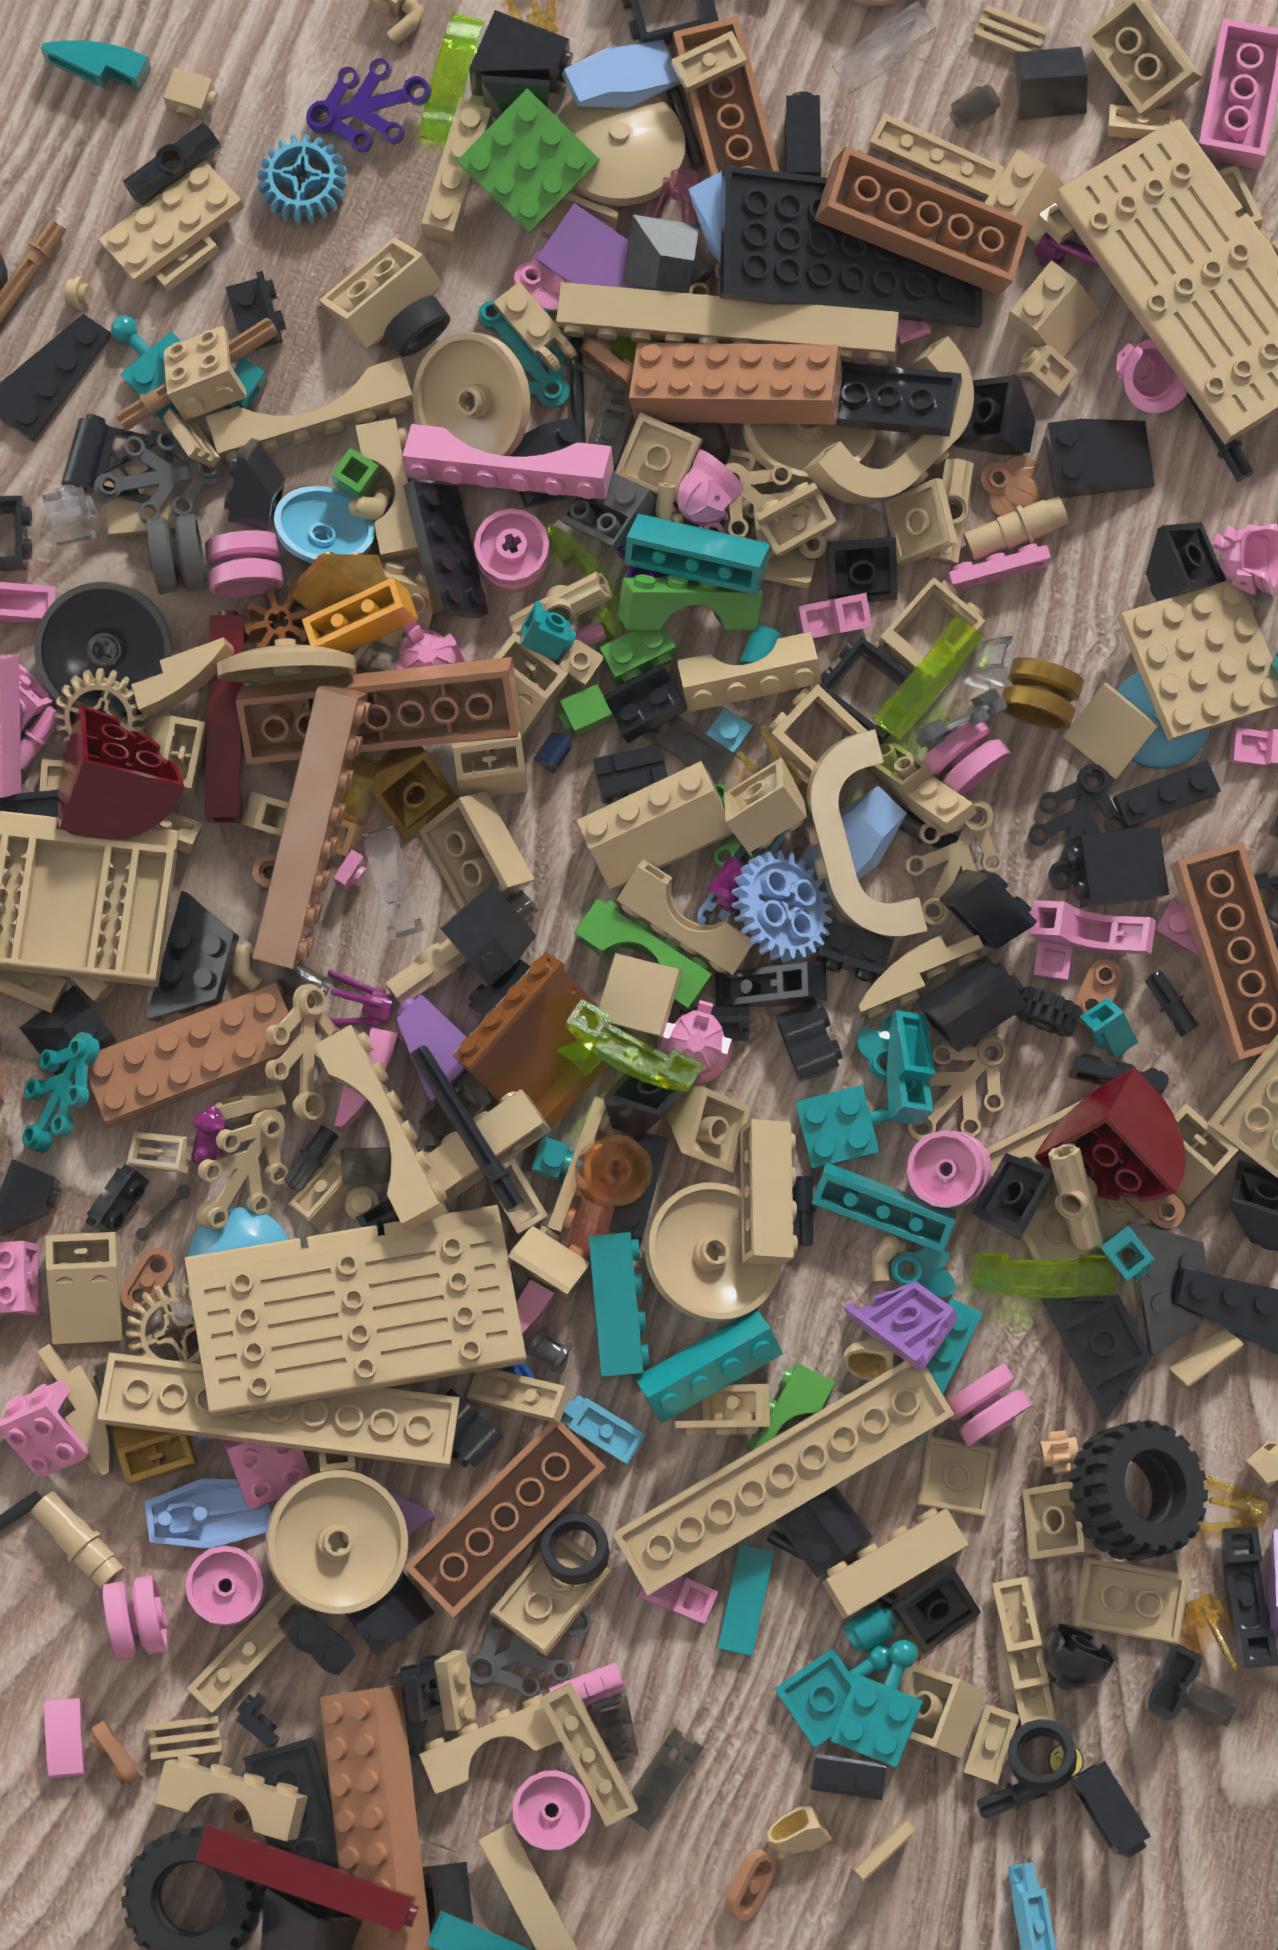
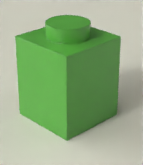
M351 447L331 474L334 487L354 499L362 496L367 497L381 478L379 466Z
M598 684L560 700L562 711L557 713L564 731L571 730L575 739L612 722V713Z

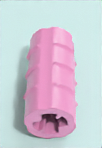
M615 1662L601 1668L597 1667L596 1670L585 1674L581 1673L578 1677L568 1681L564 1680L563 1683L549 1688L551 1692L572 1681L586 1708L594 1707L597 1703L607 1699L611 1700L612 1697L626 1692Z

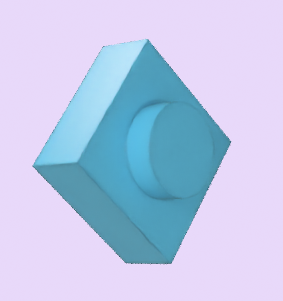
M724 707L705 734V738L734 756L752 731L753 726Z

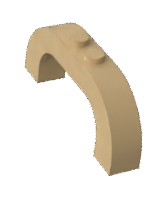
M948 336L932 343L911 365L914 369L961 373L962 386L950 437L915 434L881 469H872L862 465L839 441L823 449L803 469L820 489L846 503L871 504L895 495L910 485L912 487L917 486L929 475L926 470L932 464L936 466L948 457L950 452L947 449L965 430L971 417L974 402V388L969 367L962 353Z
M873 729L840 740L820 757L811 772L807 784L806 811L809 826H805L809 845H815L818 859L814 860L817 877L819 880L824 879L828 894L837 910L849 922L864 931L883 936H907L928 931L919 897H911L892 903H882L874 900L864 892L857 879L839 810V793L846 779L860 769L884 763L876 731Z

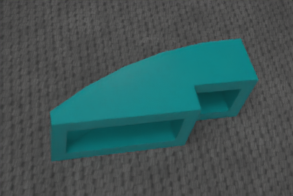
M62 40L43 43L40 48L46 62L103 89L109 78H112L140 91L151 71L148 56L109 43L87 40Z
M895 1010L892 1014L887 1054L890 1121L921 1125L934 1112L929 1081L936 1074L927 1018L923 1014Z
M443 1911L440 1912L426 1945L436 1950H531L517 1942Z

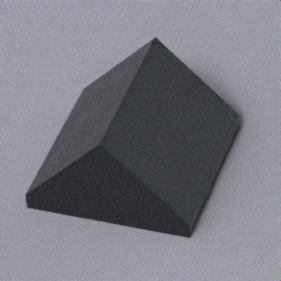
M1081 46L1014 53L1020 120L1087 114L1088 73Z
M895 537L827 542L825 556L829 600L866 593L868 602L897 600Z
M1005 1153L972 1213L1020 1240L1054 1180L1053 1171Z
M953 1566L947 1568L892 1608L895 1615L924 1654L981 1613Z

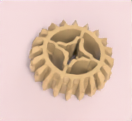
M103 668L97 670L96 678L93 677L89 670L84 671L83 680L76 675L73 676L71 679L73 687L64 685L61 691L66 697H58L55 702L63 709L56 710L54 717L64 720L57 724L56 729L61 732L68 731L62 739L63 743H68L75 720L74 712H78L79 706L98 710L104 701L103 710L106 711V714L122 720L121 727L135 735H138L137 733L140 731L144 732L146 726L140 721L145 720L147 714L137 710L138 706L136 699H134L133 689L128 690L126 688L130 679L126 676L122 679L121 683L116 681L117 671L112 670L108 678H105ZM103 690L98 701L85 700L83 703L76 700L85 692ZM113 695L121 700L128 717L123 716V712L118 711L113 706Z
M170 1282L167 1286L168 1294H163L161 1287L157 1285L154 1287V1291L158 1297L153 1300L147 1292H144L142 1297L148 1304L145 1307L139 1303L133 1304V1309L140 1313V1316L129 1315L127 1317L129 1323L137 1325V1328L126 1330L127 1337H137V1340L128 1344L129 1349L134 1351L142 1348L136 1356L188 1363L196 1361L197 1364H201L198 1343L188 1352L185 1342L188 1334L196 1330L194 1316L177 1317L174 1315L169 1304L183 1303L192 1307L191 1296H188V1284H182L180 1292L176 1293L175 1284ZM160 1308L162 1315L161 1324L156 1329L151 1330L152 1333L145 1335V1328L149 1317L156 1309ZM167 1315L170 1316L171 1320L178 1327H183L182 1331L178 1330L180 1333L178 1336L179 1346L175 1338L170 1334H165V1330H169L167 1326L170 1324ZM155 1343L158 1345L169 1343L174 1346L178 1357L161 1356L151 1350L149 1346Z

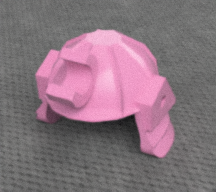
M1146 338L1135 347L1128 343L1117 354L1118 377L1125 388L1129 400L1140 410L1149 413L1168 411L1178 405L1188 393L1152 340Z
M699 450L694 459L693 467L679 485L676 498L679 510L692 523L698 524L699 528L708 530L712 527L714 531L724 533L722 525L718 522L721 520L724 522L729 521L724 509L729 503L740 496L743 492V485L717 458L706 451Z
M1246 524L1244 529L1237 531L1231 526H1226L1223 536L1218 533L1214 535L1212 546L1220 550V567L1227 579L1231 580V585L1252 595H1256V590L1259 589L1263 593H1268L1274 597L1278 591V524H1268L1263 527Z
M415 621L403 627L407 637L403 640L399 649V661L393 663L394 670L467 661L463 650L458 642L454 640L451 633L442 636L435 631L421 629Z
M701 1000L697 1011H691L682 1015L674 1024L667 1023L663 1038L658 1037L657 1039L659 1059L699 1072L700 1077L693 1084L706 1083L718 1077L728 1066L733 1052L731 1039L724 1037L720 1023L711 1015L713 1003Z

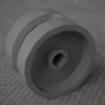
M195 513L178 515L175 521L176 538H173L170 524L165 518L147 520L148 555L159 594L177 591L179 587L178 570H182L184 583L189 590L207 587L204 554Z

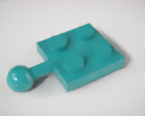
M129 316L117 317L111 325L113 337L119 342L128 343L140 356L120 375L138 397L140 394L145 396L166 382L164 351L166 348L181 341L171 331L150 348L137 334L138 326L133 318ZM173 403L155 413L164 426L167 425L164 422L163 416L169 409L174 410L177 415L179 414Z
M863 1085L795 1102L812 1170L823 1168L826 1162L835 1165L880 1153L873 1126L890 1122L889 1108L869 1112Z
M899 1640L891 1646L889 1657L892 1665L884 1684L856 1674L830 1739L831 1742L898 1768L924 1702L897 1690L905 1668L911 1667L917 1660L918 1652L912 1642Z
M880 1643L872 1647L868 1652V1659L850 1671L847 1670L832 1648L774 1688L814 1748L832 1736L856 1674L867 1677L874 1671L885 1672L890 1670L892 1665L889 1657L891 1646Z

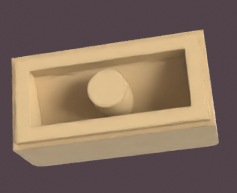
M334 1152L288 1205L315 1229L321 1231L345 1205L348 1193L354 1188L361 1187L365 1179L356 1169Z
M1221 1329L1172 1365L1170 1372L1183 1389H1188L1242 1349L1244 1344L1228 1330Z

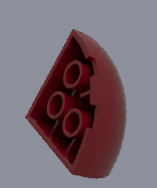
M80 705L72 726L61 771L58 793L59 829L73 835L83 834L103 839L127 838L144 833L161 823L176 806L184 788L180 770L173 759L167 761L159 753L161 746L140 731L138 735H135L120 726L122 720Z
M1135 1067L1108 1081L1078 1103L1053 1128L1034 1156L1044 1167L1052 1170L1048 1157L1049 1152L1063 1144H1075L1077 1148H1080L1087 1177L1091 1178L1097 1186L1098 1193L1096 1196L1118 1201L1120 1197L1137 1198L1138 1202L1164 1198L1176 1193L1182 1182L1186 1165L1183 1137L1171 1109L1161 1095Z

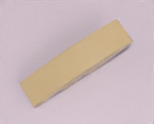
M1027 1576L992 1583L1017 1712L1020 1715V1726L1037 1719L1056 1722V1714L1049 1688L1050 1682L1043 1661L1042 1641Z
M511 1823L480 1839L479 1842L536 1950H578Z

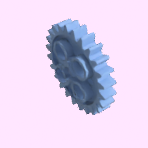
M782 850L773 854L768 851L749 860V864L740 868L742 875L734 879L740 887L732 890V894L739 898V901L733 903L732 907L739 909L741 912L740 915L735 917V921L744 922L745 924L741 934L750 933L752 937L749 945L759 943V954L762 955L770 951L771 960L781 957L783 963L792 959L796 962L814 954L816 948L824 945L821 938L829 935V931L824 926L832 923V919L825 915V912L831 910L832 906L825 904L823 901L829 894L825 891L820 892L819 889L823 880L818 879L814 881L812 878L815 872L814 868L806 871L804 869V859L794 862V854L789 853L784 856Z

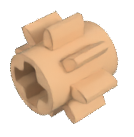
M1066 1430L1049 1432L1048 1440L1040 1441L1043 1468L1052 1467L1053 1474L1070 1473V1464H1074V1459L1078 1453L1076 1437L1067 1438Z

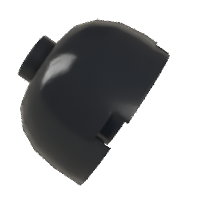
M1059 1624L1057 1628L1053 1625L1043 1645V1661L1048 1672L1054 1676L1052 1681L1060 1688L1071 1691L1073 1687L1078 1689L1092 1688L1104 1680L1116 1660L1115 1654L1104 1643L1099 1649L1090 1642L1093 1636L1066 1624Z

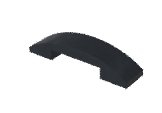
M1258 1527L1223 1528L1221 1530L1225 1593L1233 1637L1242 1667L1278 1666L1274 1629L1269 1627L1259 1565L1263 1558Z

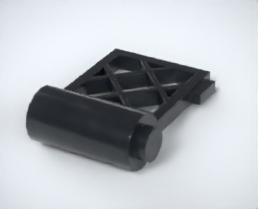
M87 414L86 418H79L61 484L70 490L90 494L93 493V485L101 474L109 473L119 467L124 476H129L123 464L132 459L127 456L120 459L117 457L113 450L116 438L126 440L131 436H137L143 440L145 448L149 450L157 447L156 439L161 432L151 430L150 435L132 431L126 432L124 429L107 425L106 419L94 414ZM169 437L161 438V443L164 446L170 447L173 445ZM132 443L136 449L133 453L139 452V446L136 443ZM166 453L164 460L172 465L174 455ZM112 456L115 462L109 465ZM146 466L148 470L142 473L153 472L154 470ZM104 482L102 483V487L106 491L114 490V487L105 486ZM134 489V492H120L118 498L139 503L147 502L151 498L149 495L140 494L138 489Z

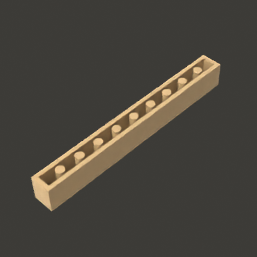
M561 282L556 322L560 330L570 337H583L584 333L597 334L598 338L604 340H616L617 336L631 337V340L637 343H650L651 339L664 340V343L839 345L841 361H852L856 357L867 358V361L873 364H886L887 360L895 361L899 312L814 304L773 305L721 299L720 296Z

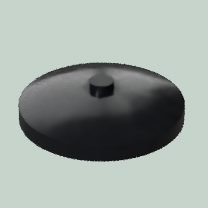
M90 582L75 587L61 595L45 612L38 626L35 638L37 669L44 685L55 699L61 696L66 697L61 689L64 685L73 687L71 684L73 676L76 675L83 680L84 671L89 670L93 677L96 678V672L99 668L104 669L105 678L109 677L112 670L117 671L116 681L120 683L127 676L130 680L126 688L130 690L132 688L131 684L162 674L163 671L159 660L173 656L170 630L161 611L143 593L117 582ZM103 690L85 692L76 700L83 703L85 700L98 701ZM113 695V706L118 711L123 712V716H126L125 706L118 697ZM105 701L102 704L101 708L98 709V711L106 713V711L103 710Z

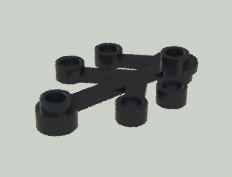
M1090 764L1084 766L1078 772L1075 783L1056 792H1046L1040 798V810L1045 814H1053L1059 809L1061 803L1081 795L1076 809L1045 824L1038 823L1033 825L1028 834L1029 841L1033 845L1042 846L1048 841L1050 836L1070 827L1060 860L1050 867L1047 876L1050 886L1056 890L1064 891L1069 889L1076 879L1075 869L1070 864L1068 857V848L1071 845L1070 840L1083 835V832L1086 835L1101 833L1090 813L1094 800L1106 818L1104 823L1106 832L1122 831L1125 829L1107 793L1111 782L1110 775L1100 765ZM1095 777L1098 779L1099 785L1094 788L1090 787L1087 784V779ZM1046 798H1052L1055 800L1056 806L1054 808H1047L1043 801ZM1112 819L1118 820L1121 823V828L1118 830L1111 829L1109 821ZM1037 829L1044 831L1045 838L1043 840L1035 839L1033 831ZM1058 872L1065 873L1067 881L1059 883L1055 879V874Z

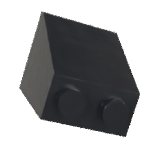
M495 10L469 67L471 94L483 96L482 75L550 80V94L558 93L562 83L566 84L562 72L565 68L571 66L573 53L570 52L569 38Z
M267 1888L264 1895L261 1950H352L363 1920L274 1888Z

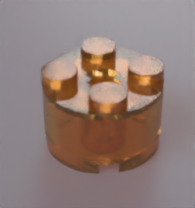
M612 1135L591 1142L581 1150L575 1165V1179L582 1196L601 1207H618L636 1201L648 1188L653 1173L652 1162L646 1150L632 1138L623 1135ZM608 1168H618L619 1175L614 1177L609 1175Z

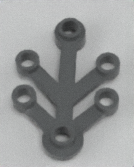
M169 430L162 431L158 435L156 446L163 453H172L187 464L186 466H172L146 449L141 438L131 436L126 439L123 445L125 456L130 459L139 460L154 471L119 478L111 473L101 474L93 485V493L99 501L110 503L118 498L120 492L159 485L149 501L144 502L138 511L139 519L147 524V520L159 517L161 506L177 482L192 479L184 494L177 496L171 505V511L176 517L178 515L190 514L193 502L203 486H212L218 483L223 476L224 466L220 459L213 467L212 473H205L201 468L203 463L189 458L173 433ZM169 437L173 445L170 447L164 446L161 443V438ZM136 443L140 451L136 453L131 452L128 449V444ZM104 481L112 482L114 490L106 491L102 487V483ZM176 503H186L188 510L185 512L179 511ZM143 509H153L155 516L152 518L146 517L143 514Z
M993 688L972 698L971 701L974 708L955 719L951 718L945 722H941L938 719L915 731L917 734V744L920 748H930L946 740L945 735L950 734L957 729V726L969 721L972 727L989 719V716L1008 708L1004 697H1000L996 688Z
M584 1609L579 1615L584 1619L583 1627L574 1629L570 1626L561 1638L569 1634L573 1636L585 1635L590 1630L592 1624L590 1614ZM491 1615L488 1618L489 1629L481 1652L473 1654L467 1660L470 1668L471 1685L477 1688H487L496 1682L520 1690L526 1697H534L539 1693L541 1687L539 1680L531 1675L523 1678L501 1668L516 1662L552 1674L558 1681L567 1680L572 1674V1666L568 1661L564 1659L555 1661L533 1653L537 1650L515 1633H513L509 1648L495 1655L500 1634L506 1631L507 1627L495 1629L492 1626L493 1617ZM481 1663L489 1667V1673L485 1677H479L475 1672L477 1665ZM560 1663L566 1664L568 1667V1673L564 1677H558L555 1674V1667ZM528 1679L536 1682L537 1687L533 1693H527L523 1690V1683Z

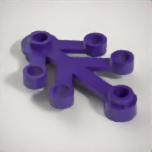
M377 58L371 62L370 71L351 102L339 105L346 91L354 89L360 82V76L354 68L344 67L339 71L338 80L327 98L317 101L309 107L306 114L307 124L318 134H327L333 131L351 142L358 152L365 153L373 146L372 137L366 131H356L341 121L342 119L356 117L382 133L389 143L399 144L404 139V129L397 122H389L373 111L407 102L416 106L424 105L429 101L432 94L431 86L424 78L412 76L405 81L403 89L371 97L379 82L387 80L392 73L390 64L385 59ZM379 65L386 66L382 74H376V68ZM348 73H353V80L349 83H345V75ZM423 88L424 94L419 98H415V90ZM328 113V120L324 123H319L320 115ZM393 128H398V135L394 138H389V131ZM365 136L367 138L366 144L357 146V140Z

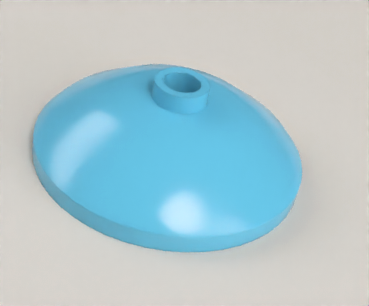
M308 486L288 493L279 501L273 517L274 531L280 543L296 557L312 564L317 556L325 552H334L335 554L360 552L365 555L374 540L375 524L374 520L352 517L349 513L348 505L354 498L341 490L325 486Z
M1140 672L1126 679L1117 689L1121 695L1159 724V727L1133 758V762L1154 769L1173 768L1189 761L1201 750L1208 738L1210 729L1168 742Z
M243 1207L227 1209L228 1222L224 1227L218 1230H210L201 1225L191 1240L188 1257L289 1239L282 1227L267 1214L259 1215ZM218 1213L214 1215L213 1221L216 1219Z

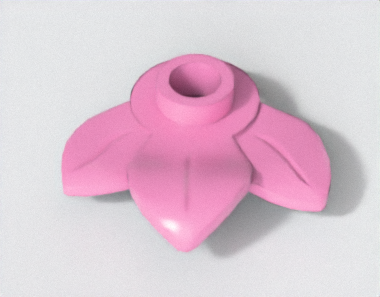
M539 250L533 255L530 262H524L516 268L513 274V282L517 284L520 281L546 311H557L561 282H568L536 261L537 256L541 252ZM525 274L533 275L536 280H528Z

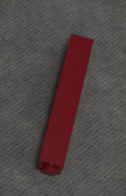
M232 610L220 611L219 615H210L209 642L224 637L233 646V655L247 651V634L244 623H246L245 616L239 615V612ZM217 673L208 681L205 818L208 823H241L243 812L244 746L235 700L241 686H246V683L220 680L217 678Z
M207 1825L195 1859L197 1862L400 1933L405 1932L406 1926L413 1927L419 1911V1906L414 1905L416 1899L414 1895L213 1825Z

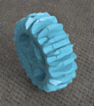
M292 134L290 144L286 145L285 141L281 139L278 141L280 150L277 151L269 147L267 152L270 159L262 158L260 161L263 169L258 170L257 177L262 182L257 186L259 192L264 194L262 196L263 203L265 205L271 204V213L275 215L282 211V220L285 222L294 215L295 223L298 225L302 222V217H307L308 222L313 224L315 220L314 215L319 214L322 219H325L327 217L325 209L328 208L336 211L337 203L335 200L344 199V192L341 189H345L348 186L347 179L344 178L347 174L346 166L340 165L343 162L342 156L340 154H333V145L328 144L323 147V139L320 137L311 143L310 136L307 134L304 135L303 142H298L297 137ZM297 159V162L291 167H284L287 163ZM310 159L321 163L328 170L329 174H322L321 170L313 169L310 166ZM305 168L308 179L305 178L306 182L302 183L300 190L297 179L300 181L299 177L303 176ZM275 184L283 185L284 188L293 190L295 200L284 196ZM321 191L316 197L307 200L311 193Z

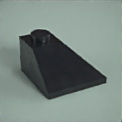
M482 75L484 107L491 108L492 116L497 120L528 88L551 111L550 80Z
M633 214L623 282L657 290L689 293L700 225Z
M1010 375L972 380L974 402L971 417L965 430L953 445L959 448L1004 456L1030 453L1035 418L1020 377Z
M573 417L545 423L525 433L518 447L509 457L544 455L562 450L575 443L584 442ZM518 491L525 508L575 497L550 495L533 491Z
M1202 522L1162 525L1157 529L1146 570L1150 591L1157 602L1226 581Z
M493 883L439 927L489 986L518 962L537 936Z
M75 986L60 997L52 1013L42 1010L19 1027L40 1055L45 1049L58 1052L68 1048L70 1041L80 1032L89 1033L93 1038L97 1039L99 1050L107 1048L116 1041L113 1034ZM68 1063L60 1065L54 1074L63 1073Z
M642 1054L603 1097L612 1128L638 1137L642 1136L664 1117L700 1077L699 1072Z
M11 1159L0 1189V1235L5 1236L47 1216L51 1207L56 1208L62 1195V1188H59L60 1181L54 1176Z
M1239 1160L1236 1166L1228 1206L1251 1243L1267 1250L1278 1251V1178L1264 1168Z
M402 1570L394 1586L383 1598L367 1608L345 1614L375 1655L380 1657L435 1613Z

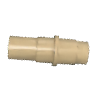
M1059 496L1023 508L1019 505L1015 507V511L1000 516L995 521L963 533L970 556L975 561L1026 542L1033 544L1035 543L1034 539L1068 525L1069 519L1062 500Z
M54 1491L44 1496L33 1507L31 1513L68 1555V1562L70 1564L75 1563L101 1590H103V1585L114 1583L124 1572L125 1568L115 1558L116 1555L101 1540L102 1535L98 1531L94 1532L81 1517H77Z

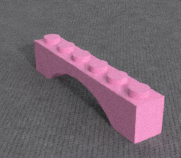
M411 424L403 452L406 477L444 481L452 484L480 485L486 488H506L521 492L533 491L550 495L577 496L584 499L606 500L614 469L611 446L575 443L562 450L544 455L509 457L486 453L470 447L455 438L446 428Z

